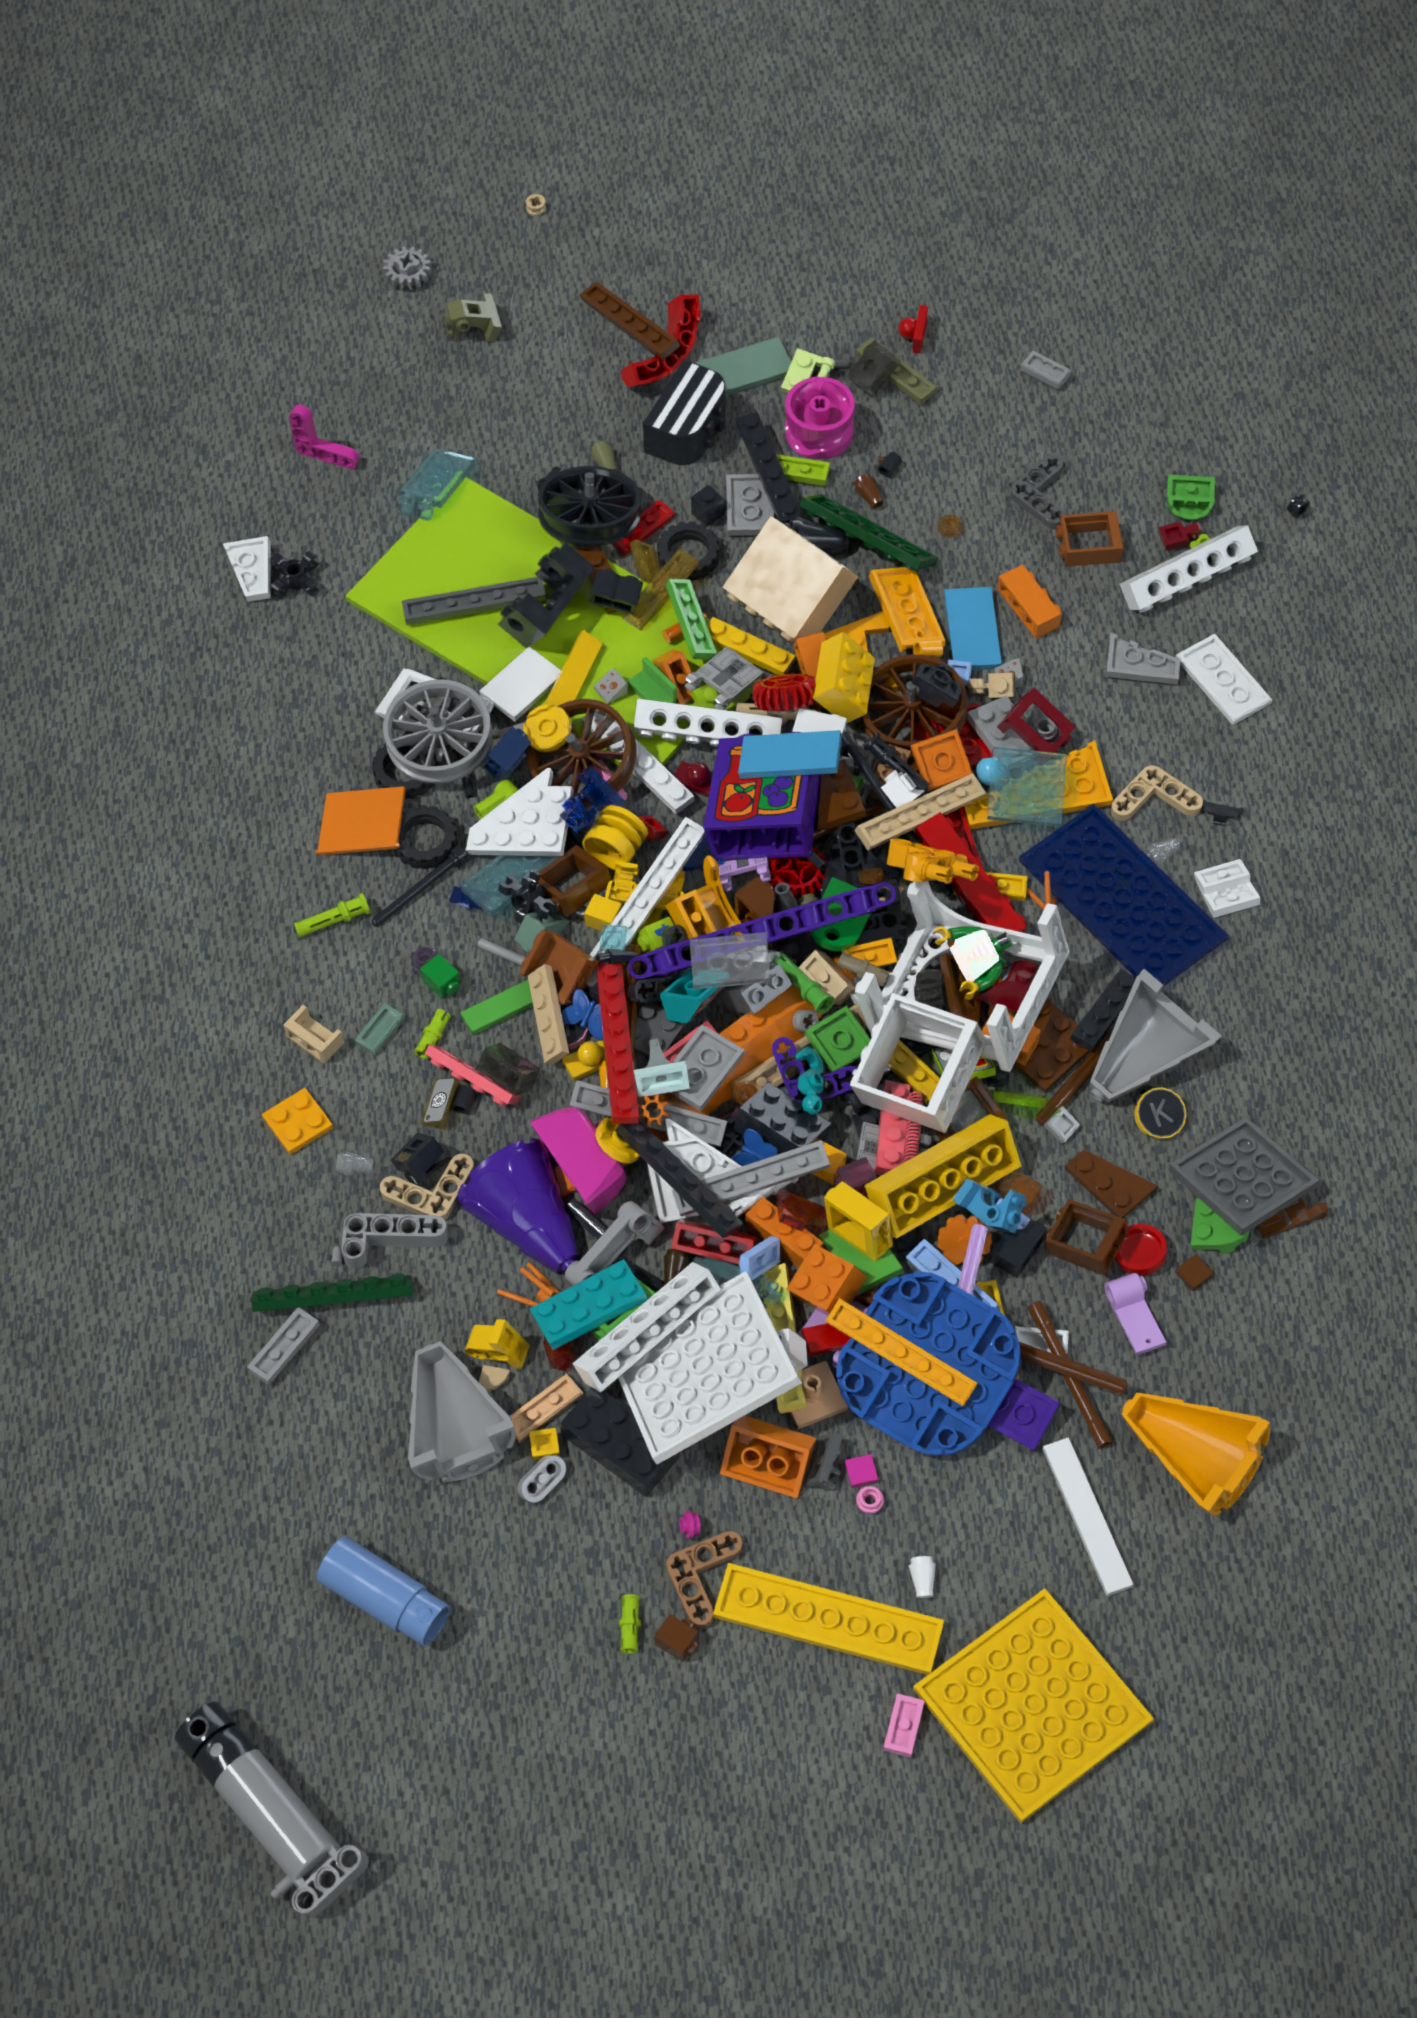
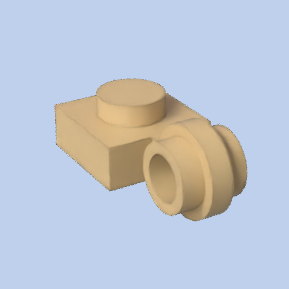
M1014 673L988 674V683H984V679H970L967 689H970V694H984V689H989V698H1002L1004 696L1012 698L1014 697Z

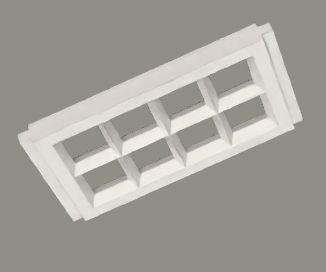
M403 669L376 709L375 714L385 718L390 704L407 688L411 681L421 683L436 679L410 669ZM439 697L434 706L439 707L445 697ZM481 697L490 713L495 706L494 702ZM459 700V702L457 703V705H456V707L454 708V710H455L458 706H460L464 701ZM423 701L417 702L414 705H412V707L416 708L417 705H421L423 707L428 708L427 703ZM475 710L472 716L478 715V712ZM408 712L405 714V716L401 715L398 719L403 721L421 723L416 720L410 719L409 717L411 716V714H409ZM482 724L463 729L462 731L477 733ZM455 739L466 749L471 743L470 741Z

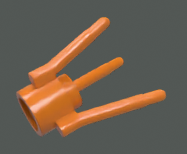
M531 1262L527 1263V1267L539 1279L525 1268H520V1272L540 1288L536 1296L539 1299V1303L561 1292ZM501 1289L497 1290V1294L531 1307L539 1304Z

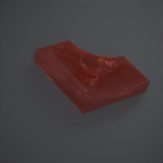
M781 1188L776 1194L779 1222L803 1231L806 1225H815L821 1228L826 1226L827 1215L824 1206Z

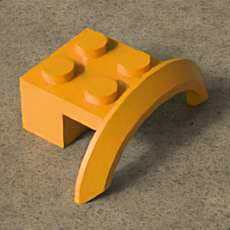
M709 855L706 856L703 864L707 885L684 894L665 905L674 924L680 925L686 930L688 939L741 924L723 891L719 878V864ZM736 932L733 934L739 942L744 943L745 936L742 933Z

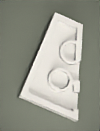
M265 536L223 543L247 601L271 598V541L269 537Z

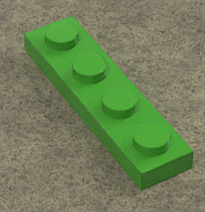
M669 579L666 583V588L692 659L711 660L716 656L717 652L691 581Z

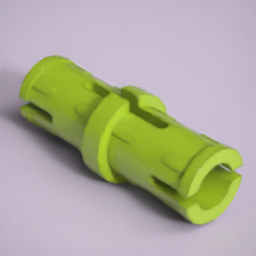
M437 1009L429 1026H426L422 1031L423 1037L414 1050L417 1056L422 1052L420 1057L428 1059L429 1056L425 1054L428 1046H435L436 1042H439L443 1037L442 1031L451 1018L449 1013L443 1016L445 1010Z
M634 1594L622 1596V1618L619 1620V1628L621 1629L620 1652L635 1654L638 1652V1629L641 1628V1620H639L638 1614L640 1597Z

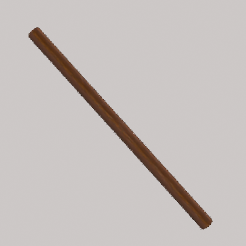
M869 1289L855 1296L854 1300L870 1305L877 1291ZM1019 1342L1022 1360L1120 1395L1126 1390V1379Z

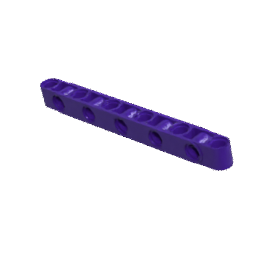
M886 882L854 889L655 949L649 953L632 958L628 965V971L636 980L671 974L872 913L890 906L895 900L896 892L894 887ZM886 888L891 892V898L888 901L883 902L878 899L877 892L880 889ZM832 903H838L842 906L843 911L839 916L829 914L828 907ZM783 918L793 920L794 926L791 930L784 931L779 927V923ZM736 932H740L745 936V941L740 946L733 945L730 941L731 936ZM687 947H692L696 950L694 959L688 961L683 959L682 951ZM637 962H644L647 965V971L643 975H636L633 971V967Z

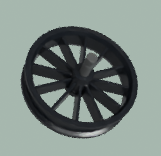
M599 466L568 468L553 474L541 485L538 492V519L542 528L550 536L567 544L586 547L612 544L628 537L639 525L641 516L640 490L632 479L613 469ZM580 488L581 493H579L575 489ZM600 519V520L603 521L604 523H603V524H599L598 520Z

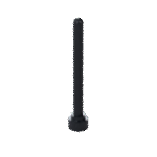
M459 845L453 847L443 863L371 920L372 925L375 927L380 926L453 866H463L468 862L469 857L463 848Z

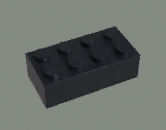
M591 1387L560 1423L561 1435L645 1497L651 1493L680 1458V1452L663 1462L656 1464L633 1412L604 1390L599 1392Z

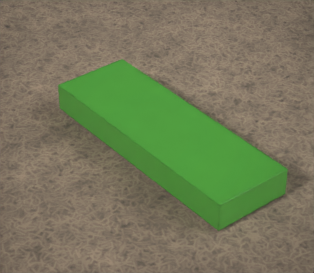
M526 980L460 1012L471 1034L480 1033L533 1007L529 981Z

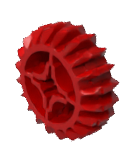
M800 673L775 675L774 677L761 679L753 686L752 694L755 706L760 710L770 712H788L789 710L810 706L816 702L813 699L816 679L807 674L802 675Z
M816 847L812 848V850L824 860L823 853H817L818 850L816 849ZM806 857L768 858L771 880L766 882L773 887L774 892L776 885L786 883L789 885L796 900L810 893L815 894V896L816 894L820 895L823 879H826V870L821 872Z

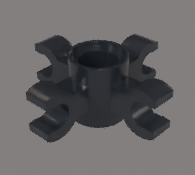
M308 551L301 561L297 559L286 561L279 553L270 558L275 563L272 565V568L278 573L284 574L281 579H277L271 584V587L275 589L272 594L281 599L289 588L294 590L303 588L312 597L318 593L319 589L315 587L318 582L306 575L308 571H312L318 566V562L314 560L317 558V555L312 551Z
M533 869L530 870L529 877H522L521 884L518 883L515 877L508 875L506 884L500 882L498 891L501 894L511 895V903L517 910L514 919L522 924L525 915L533 913L534 910L543 919L548 918L549 910L553 913L556 911V902L543 898L544 892L538 884L540 874Z

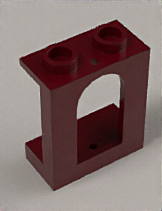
M1033 687L1021 697L998 724L997 728L1003 733L1011 728L1041 757L1036 764L1039 767L1047 761L1049 763L1058 756L1059 752L1057 749L1060 746L1063 748L1072 739L1070 733L1075 729V726ZM1032 703L1059 728L1060 736L1054 743L1045 741L1021 718Z

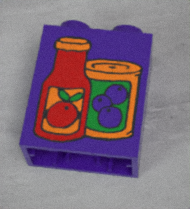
M743 734L736 738H719L703 825L713 858L715 860L811 856L820 798L821 774L740 779L738 771L743 737L754 735Z

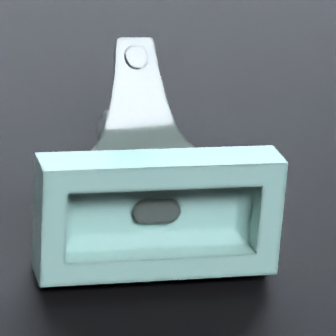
M658 1039L650 1040L648 1065L643 1069L634 1070L638 1098L689 1089L685 1061L669 1062L661 1050Z

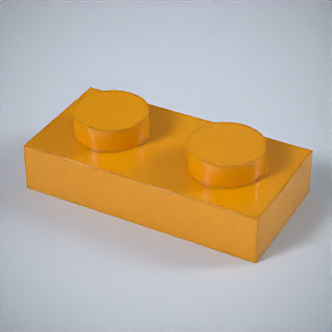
M891 938L856 945L844 951L863 961L864 959L869 960L870 964L878 968L897 964ZM846 970V971H847V975L854 974V973H852V972Z

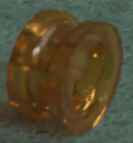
M739 1082L732 1089V1098L737 1104L743 1105L758 1091L752 1084ZM743 1089L749 1091V1094H746L748 1096L747 1099L740 1097L741 1094H744L742 1092Z

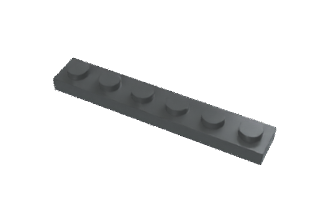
M539 577L403 600L402 607L406 625L505 608L508 604L511 605L518 596L522 599L527 593L531 594L539 602L546 601L543 581Z

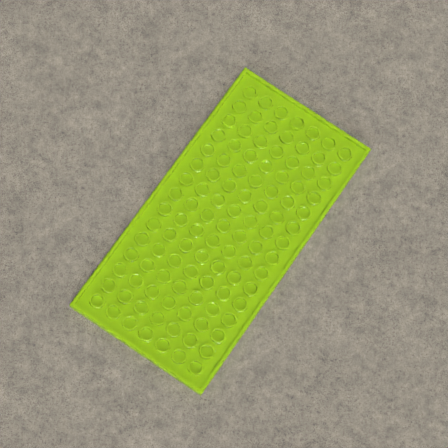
M461 474L347 593L345 598L350 604L486 685L526 650L524 646L498 625L502 619L500 613L504 608L406 625L402 601L538 577L535 573L540 567L537 564L546 553L548 554L554 546L559 548L565 542L550 536L542 528L539 519ZM608 560L616 574L620 576H635ZM587 577L546 635L530 647L561 670L581 631L584 630L601 641L603 644L575 700L593 699L606 703L594 689V686L611 669L615 668L627 683V694L608 705L613 707L623 717L632 730L635 739L664 766L684 744L686 739L676 738L675 741L662 739L661 735L652 734V737L638 736V732H633L637 699L641 698L628 687V680L643 671V658L647 657L653 663V659L671 650L684 653L692 673L699 670L710 660L692 659L684 635L671 643L665 641L662 631L679 622L670 596L666 594L654 607L648 610L664 594V592H661L647 606L651 599L660 591L659 589L657 591L653 590L636 609L634 617H628L625 620L624 618L628 614L616 611L608 615L604 607L589 602L593 585L589 577ZM640 578L638 579L644 583L638 603L653 587ZM543 581L546 601H540V603L546 606L549 602L547 597L553 589ZM645 611H647V612L641 617V619L636 623V621L640 618V616H641ZM706 618V619H705L706 625H707V624L709 623V621H710L709 618ZM646 620V622L639 628V626L641 625L640 622L642 621L643 623ZM714 645L717 654L723 650ZM702 680L698 688L707 683ZM551 690L547 692L539 701H537L528 711L531 712L538 706L544 705ZM694 699L683 704L698 707ZM586 714L571 717L580 739L584 727L582 717ZM655 716L652 719L656 726H662L666 723L665 718L662 716ZM680 719L676 722L680 729H687L690 726L686 719ZM606 747V748L601 749V750H599V751H610V750ZM608 759L618 766L621 763L620 760Z

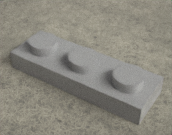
M298 1307L247 1366L248 1371L270 1385L320 1326L319 1321Z

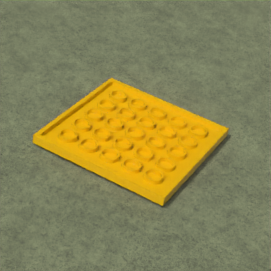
M1045 1588L913 1686L915 1693L921 1700H925L924 1704L1020 1824L1154 1721L1150 1713Z

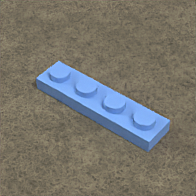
M925 1239L906 1256L907 1261L919 1272L939 1275L958 1287L961 1271ZM976 1284L974 1285L972 1296L991 1307L1000 1309L999 1305Z

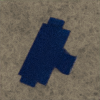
M455 886L449 902L457 903V906L468 909L471 907L483 909L489 894Z

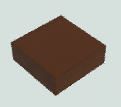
M1196 1254L1176 1268L1175 1271L1178 1277L1192 1291L1213 1277V1272Z

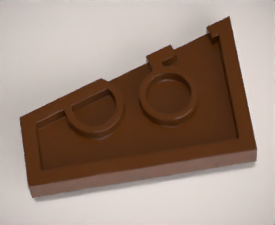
M845 759L839 761L838 773L821 774L818 814L819 832L866 817L863 803Z

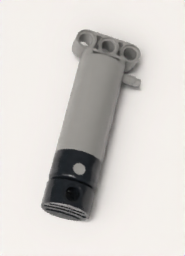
M213 1701L202 1706L180 1725L174 1736L175 1742L190 1760L195 1763L204 1777L286 1874L271 1891L273 1898L277 1899L295 1885L298 1889L292 1897L294 1909L306 1916H317L366 1870L368 1866L366 1853L352 1845L340 1847L243 1730L237 1726L236 1722L219 1702ZM352 1853H356V1864L348 1868L347 1858ZM334 1873L336 1878L334 1885L326 1888L325 1880L327 1876ZM312 1894L314 1897L313 1904L308 1909H305L303 1901L306 1896Z

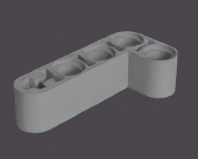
M354 1213L349 1215L344 1221L341 1246L344 1262L352 1269L363 1267L368 1259L369 1246L440 1247L447 1242L448 1231L445 1220L437 1215ZM356 1227L362 1228L359 1232H352ZM381 1228H388V1231L384 1233L377 1232ZM407 1229H415L412 1233H404ZM353 1251H360L356 1256L349 1255Z

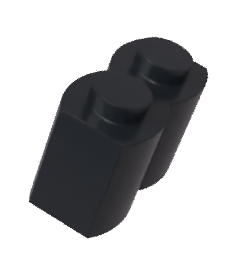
M610 569L597 570L589 602L600 607L612 608L621 613L635 615L644 582L635 576H620Z

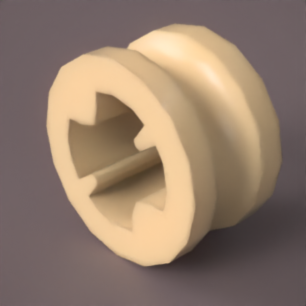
M539 194L530 195L526 199L527 212L534 216L543 214L546 210L545 198Z

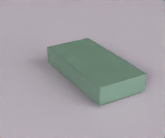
M384 1003L354 1039L355 1044L376 1055L405 1020V1015Z

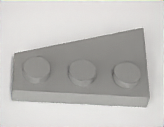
M1110 633L1106 677L1178 685L1180 659L1154 649L1149 651L1139 647V643L1131 640L1126 642L1119 639L1118 635Z

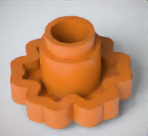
M957 1215L947 1219L946 1227L939 1229L937 1246L943 1250V1256L953 1265H958L961 1262L964 1263L972 1226L974 1224L986 1226L976 1216L966 1219L963 1215ZM989 1232L986 1235L980 1262L983 1260V1254L990 1252L991 1234Z

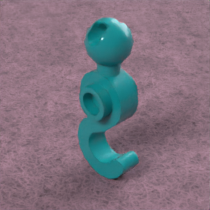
M805 1047L797 1052L795 1056L797 1060H807L811 1069L798 1077V1088L802 1094L806 1095L802 1102L803 1110L813 1115L817 1114L823 1105L818 1094L823 1091L824 1081L820 1074H822L824 1067L818 1053L810 1047Z

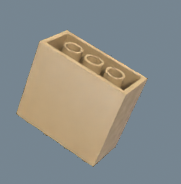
M770 516L723 585V588L729 592L727 597L744 606L745 610L759 617L767 626L781 633V636L794 643L797 638L822 631L859 576L790 527Z

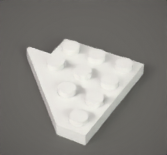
M551 768L545 769L469 829L466 846L468 855L563 856L574 793L572 786H551L553 771Z
M671 1119L664 1120L669 1141L662 1143L699 1180L742 1167ZM647 1163L659 1222L662 1224L700 1216L697 1212L681 1217L672 1192L674 1189ZM733 1199V1200L724 1202L723 1204H724V1205L730 1204L731 1202H733V1201L736 1200V1199Z

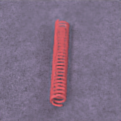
M914 1091L909 1094V1101H917L914 1103L924 1106L925 1094L921 1091ZM907 1120L903 1163L910 1160L907 1158L919 1155L920 1149L919 1139H921L920 1132L922 1126L916 1122L910 1123L913 1121Z

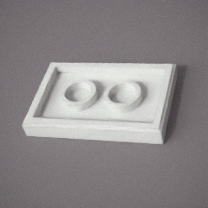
M528 647L480 690V696L494 702L497 709L515 722L553 688L561 670L531 647Z

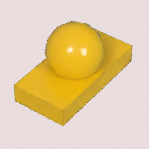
M603 1040L584 1042L580 1045L578 1051L562 1058V1062L573 1082L599 1071V1067L605 1061Z

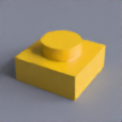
M556 1428L529 1431L533 1461L540 1460L546 1455L560 1457Z

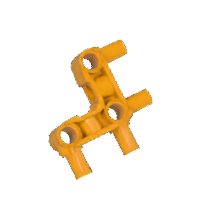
M892 838L890 840L887 865L905 868L903 878L914 882L937 880L949 884L952 878L956 876L972 881L978 876V873L973 872L979 871L978 865L969 864L967 857L963 854L955 855L954 852L923 846L920 843L915 844L903 839Z

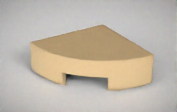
M483 1365L479 1383L489 1393L491 1390L506 1383L510 1370Z

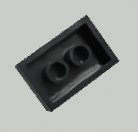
M768 1082L739 1108L733 1129L741 1135H744L746 1129L757 1131L765 1143L773 1145L777 1148L778 1154L819 1140L825 1142L831 1123L818 1114L811 1115L804 1111L800 1102Z

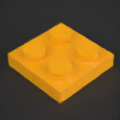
M303 1088L261 1114L263 1120L289 1155L333 1129V1124L306 1088Z

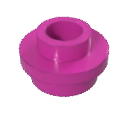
M685 1511L683 1517L679 1519L680 1532L682 1534L685 1533L687 1539L693 1538L694 1535H699L700 1533L699 1515L691 1511Z

